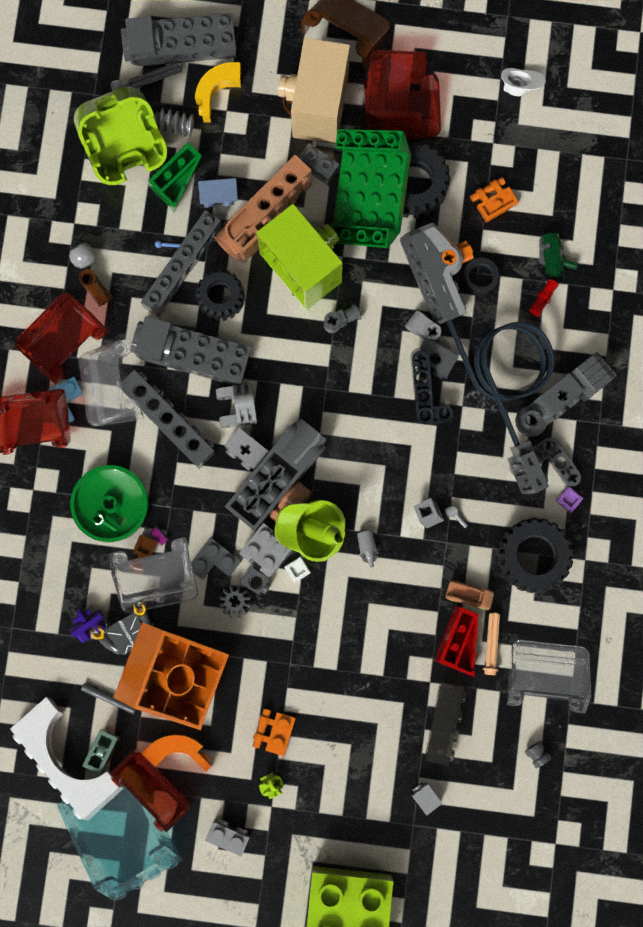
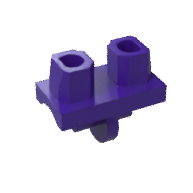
M80 608L77 609L76 613L78 616L72 619L75 625L70 628V633L73 637H77L84 643L91 638L87 630L91 626L95 628L97 633L100 631L97 625L101 626L102 630L106 629L101 610L99 609L92 614L90 609L84 612Z

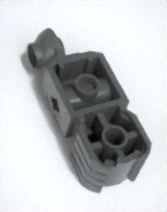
M596 352L538 397L532 404L520 409L515 418L518 431L528 437L540 435L549 423L554 419H558L567 411V406L572 408L581 399L587 401L616 377L615 372L611 370L601 355ZM528 416H533L536 419L535 425H530L527 422Z

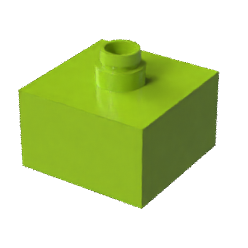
M292 204L256 232L260 255L306 310L342 283L343 263L332 251L334 249L333 245L339 241V238L328 224L322 226L321 229L319 227L314 229L295 205Z

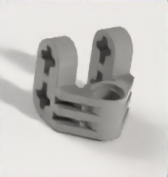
M252 383L216 389L217 400L234 399L236 410L235 415L219 418L220 428L257 423Z

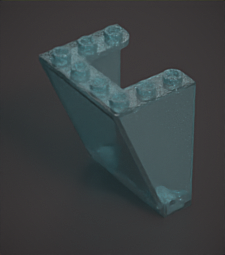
M126 764L117 769L120 776L114 775L124 789L89 820H79L74 815V808L71 804L69 806L63 801L57 805L94 889L113 901L124 898L126 893L132 889L141 888L144 882L159 877L162 871L174 868L182 860L133 770Z

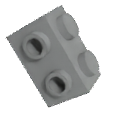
M222 819L214 820L205 841L242 857L250 835L247 834L248 831L241 827H236L235 829L229 826L230 823Z

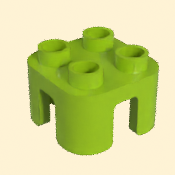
M122 87L87 101L77 108L74 115L77 133L96 177L104 184H121L127 181L124 173L126 170L143 164L146 171L150 172L159 168L166 160L167 147L156 125L153 111L140 90L134 87Z

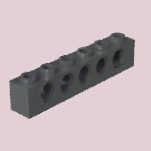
M206 210L203 212L142 299L141 304L143 308L157 317L162 314L211 244L214 236L222 228L220 219Z
M133 370L118 387L200 469L215 454L213 450L215 446L208 439L204 441L199 436L201 432L194 425L190 427L186 423L188 419L182 412L176 413L173 409L175 407L168 398L164 400L160 396L162 392L155 385L151 387L147 383L149 379L142 372L137 373ZM145 387L146 393L142 396L137 395V390ZM157 400L160 402L158 408H150L152 401ZM166 414L173 415L172 421L168 423L163 421V417ZM180 427L186 428V433L183 436L176 434L177 429ZM196 440L200 443L199 447L195 450L189 447L192 441Z

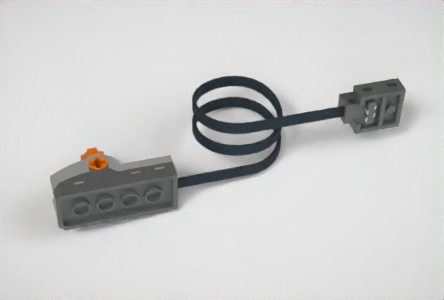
M434 223L406 233L400 238V243L433 322L438 325L447 322L474 387L485 397L497 402L514 443V446L510 447L513 456L507 458L521 493H537L548 488V477L541 469L542 463L538 454L535 453L531 441L519 442L502 401L529 396L547 383L552 375L555 364L554 351L549 339L538 327L526 322L508 323L487 333L478 343L474 355L475 371L480 383L487 390L485 391L475 377L452 319L467 313V308L462 296L458 294V285L451 276L460 270L462 263L474 259L472 248L467 241L455 245ZM505 329L518 330L526 334L535 344L540 356L541 366L536 381L530 388L519 395H506L498 392L487 363V351L490 342L497 333ZM530 330L534 331V332L541 338V340L543 341V343H544V345H545V347H546V349H547L548 358H549V365H548V370H547V373H546L545 377H544V374H545V371H546V355H545V351H544L543 346H542L541 342L539 341V339H538ZM481 349H482V353H481L482 368H483L484 374H485V376H486V378H487V381L485 380V378H484V376H483V374H482V371H481V367H480V352H481Z

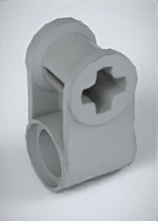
M416 310L405 325L411 333L423 340L426 337L438 343L441 339L440 326L420 311ZM434 331L436 332V336H435V335L429 336V332H431V333H433Z

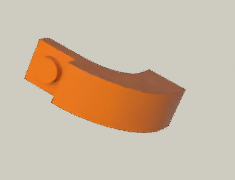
M175 734L162 737L154 741L142 752L155 767L169 754L177 752L189 755L205 772L212 766L210 763L212 759L205 752L202 754L199 752L204 745L197 739L187 735Z

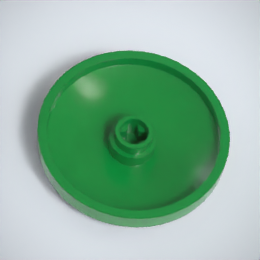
M115 465L100 466L84 474L76 483L70 501L71 514L77 527L88 537L105 543L119 542L135 534L144 523L149 506L147 491L141 480L131 471ZM97 511H103L106 516L105 519L116 526L118 530L114 532L106 525H96L93 522V518L102 519L96 514Z

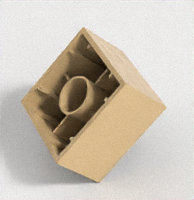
M304 38L298 74H290L289 77L281 75L278 96L286 97V101H292L293 138L336 142L337 129L340 127L349 76L350 45Z

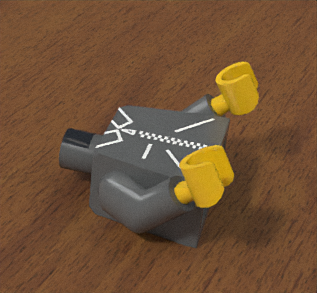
M141 601L142 608H136L134 604V613L106 628L104 632L101 626L97 625V628L100 630L98 633L95 634L92 630L90 631L93 638L98 639L106 649L116 654L127 655L130 653L142 622L152 625L144 601Z

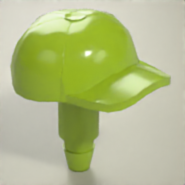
M326 500L289 504L284 506L278 513L275 524V537L281 545L299 552L308 560L316 562L326 561L333 557L343 544L345 518L336 504Z

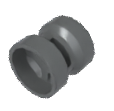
M541 741L525 750L526 755L533 760L532 764L536 769L552 758L548 752H545Z

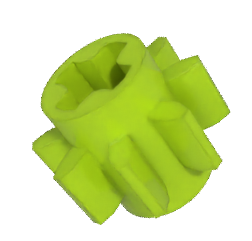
M270 773L260 778L262 783L259 785L263 796H269V799H272L282 794L280 789L284 785L280 776H274L273 773Z

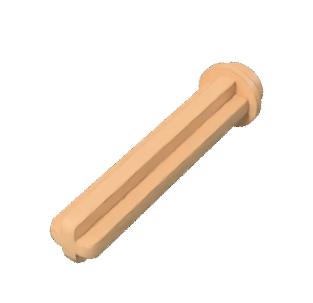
M499 613L489 614L485 668H483L486 675H496V672H498L496 664L500 622Z

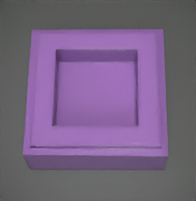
M568 486L556 502L569 513H572L584 498Z

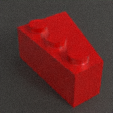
M455 606L434 661L475 677L474 662L476 658L475 646L478 614Z

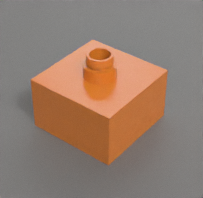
M142 622L113 698L134 709L201 730L229 654Z

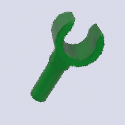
M97 511L96 514L102 519L94 517L93 522L96 525H106L116 532L118 528L105 519V513Z

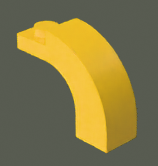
M228 62L217 65L206 72L199 81L195 92L196 104L199 105V116H202L203 122H211V102L219 90L226 87H241L240 62Z

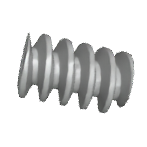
M164 108L160 112L156 111L154 120L158 129L160 127L161 132H165L167 129L169 134L174 131L175 135L182 133V136L186 137L189 133V137H191L194 126L193 114L187 119L185 112L182 117H179V111H176L174 116L171 109H169L167 114H165Z

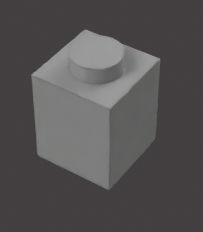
M432 498L414 506L418 519L424 527L429 528L444 521L438 504Z
M421 782L412 789L414 791L411 794L426 815L442 804L427 783L423 785Z

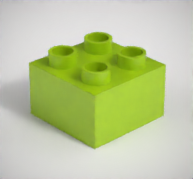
M313 866L307 927H389L393 891L392 875Z

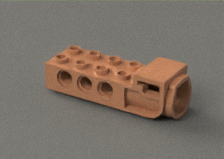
M294 155L214 236L217 243L236 261L241 259L246 262L259 249L256 232L282 213L289 204H294L302 191L306 192L311 187L312 170Z

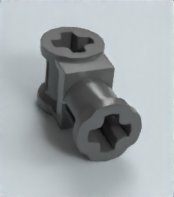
M353 304L351 308L344 311L341 309L337 312L326 314L324 329L328 333H336L340 328L347 326V323L356 319H362L356 304ZM329 320H332V322H336L335 325L333 326L332 323L329 324Z

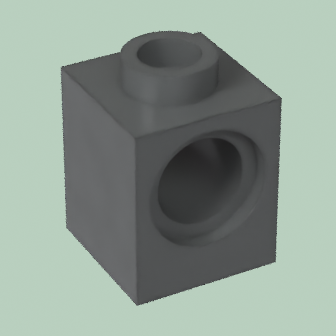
M251 566L240 581L242 585L259 596L262 593L266 594L271 587L269 583L270 578ZM255 577L262 579V585L258 588L253 587L251 583Z

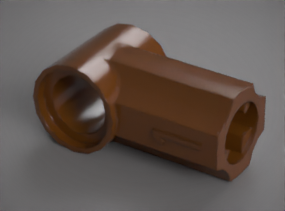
M85 269L80 273L79 280L82 286L100 307L109 302L112 296L96 274L90 269ZM91 275L93 276V281L85 283L84 278Z

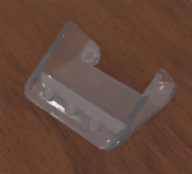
M130 339L120 340L93 349L79 357L86 418L92 426L145 419L136 400H124L118 358L125 357L131 352L132 341Z
M186 537L173 540L171 552L128 561V557L123 551L109 553L112 578L124 612L134 613V604L136 608H142L141 601H144L146 610L190 601L198 596Z
M524 640L515 641L511 648L507 705H521L524 701V694L568 699L570 710L585 714L591 698L590 655L587 649L580 646Z

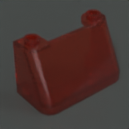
M64 389L0 397V453L8 455L13 453L18 445L51 442L57 448L68 446L71 437L67 396Z

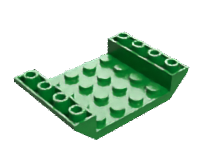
M337 129L335 148L343 151L334 221L333 224H328L339 238L336 244L389 248L401 232L411 159L405 133L403 131Z

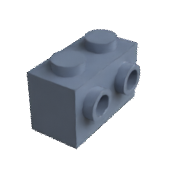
M236 178L198 181L200 204H204V207H215V203H223V206L234 205L235 201H238Z

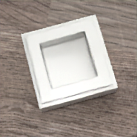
M301 556L284 566L294 583L311 573Z

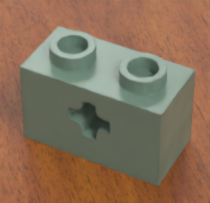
M100 729L82 766L98 774L104 773L121 737L108 730Z

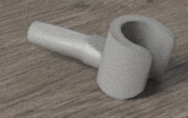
M449 506L444 509L448 518L455 516L464 528L468 526L458 514L456 507Z

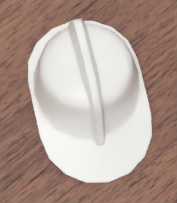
M507 68L501 73V79L504 81V91L513 96H523L530 90L543 87L546 82L545 77L536 71Z

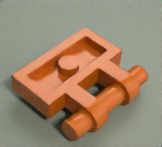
M503 178L494 179L489 182L490 185L483 189H477L470 196L472 202L478 199L481 200L482 203L478 204L476 208L486 223L519 203L510 187L502 190L501 186L506 184ZM494 191L496 195L488 199L486 195Z
M263 709L262 716H259L258 719L260 723L257 732H254L253 735L254 742L252 747L260 749L263 741L267 743L265 751L284 756L296 718L277 712L274 720L269 718L271 710ZM267 724L273 726L270 737L264 735Z

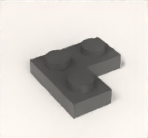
M210 538L187 569L203 580L215 565L230 577L241 561Z

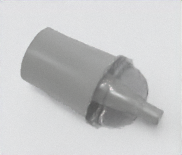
M372 531L360 532L357 534L360 549L359 555L372 568L374 567L373 562L378 558L379 551L376 548Z

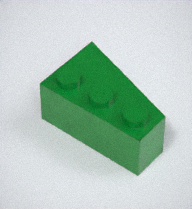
M189 142L148 180V186L173 212H175L202 157Z

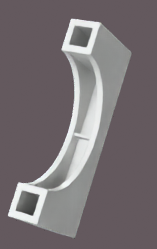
M45 697L11 728V731L14 733L12 737L18 744H23L26 748L24 752L30 759H35L38 763L36 765L38 770L42 774H47L50 778L48 780L50 785L54 789H59L62 793L60 795L62 800L66 804H71L74 808V815L79 820H89L124 787L111 772H106L95 779L79 780L67 774L60 767L52 749V734L57 721L64 713L52 699Z

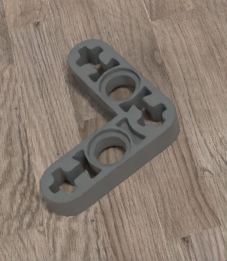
M546 438L533 447L534 451L539 454L541 463L547 459L566 486L574 487L580 483L581 475L555 438ZM546 442H548L549 444L553 443L555 445L553 447L555 453L558 450L560 451V453L554 456L553 459L551 458V455H553L554 453L551 449L547 450L545 448L547 446ZM558 457H562L566 460V465L564 467H558L556 465V459ZM570 466L571 469L568 472L570 475H576L575 483L573 481L569 482L567 480L569 478L567 472L562 474L561 471L566 470Z

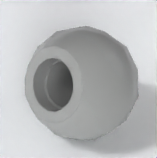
M85 242L75 246L70 250V261L75 267L80 269L90 267L95 261L94 248Z

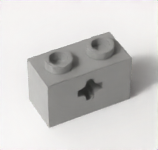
M240 428L236 430L224 445L227 449L226 453L233 459L239 458L242 461L240 464L248 471L250 469L255 470L269 453L267 449ZM249 447L250 454L245 453L242 455V448L247 449Z

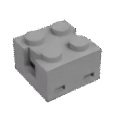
M263 523L239 554L264 575L271 578L293 550L281 545L276 540L273 530Z

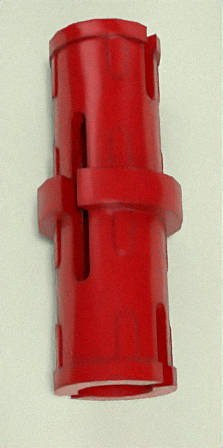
M548 279L543 290L537 294V299L529 310L531 314L539 317L545 306L550 303L554 291L559 286L556 281Z

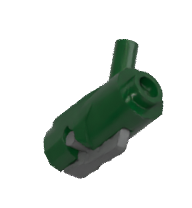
M548 233L542 235V238L539 239V263L545 265L546 274L550 275V277H559L565 271L564 267L576 270L578 262L567 260L565 255L562 254L563 246L559 234Z

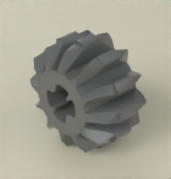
M230 586L231 593H228L225 589L223 590V593L227 595L226 598L219 596L220 600L225 601V603L219 604V607H227L223 610V614L231 610L230 618H233L234 612H236L238 618H241V610L244 614L248 613L244 606L251 607V604L245 603V601L252 598L251 596L244 597L248 592L246 589L240 594L241 586H237L236 592H234V587ZM235 596L240 601L239 606L236 604L237 607H233V604L230 602L231 598L234 599Z

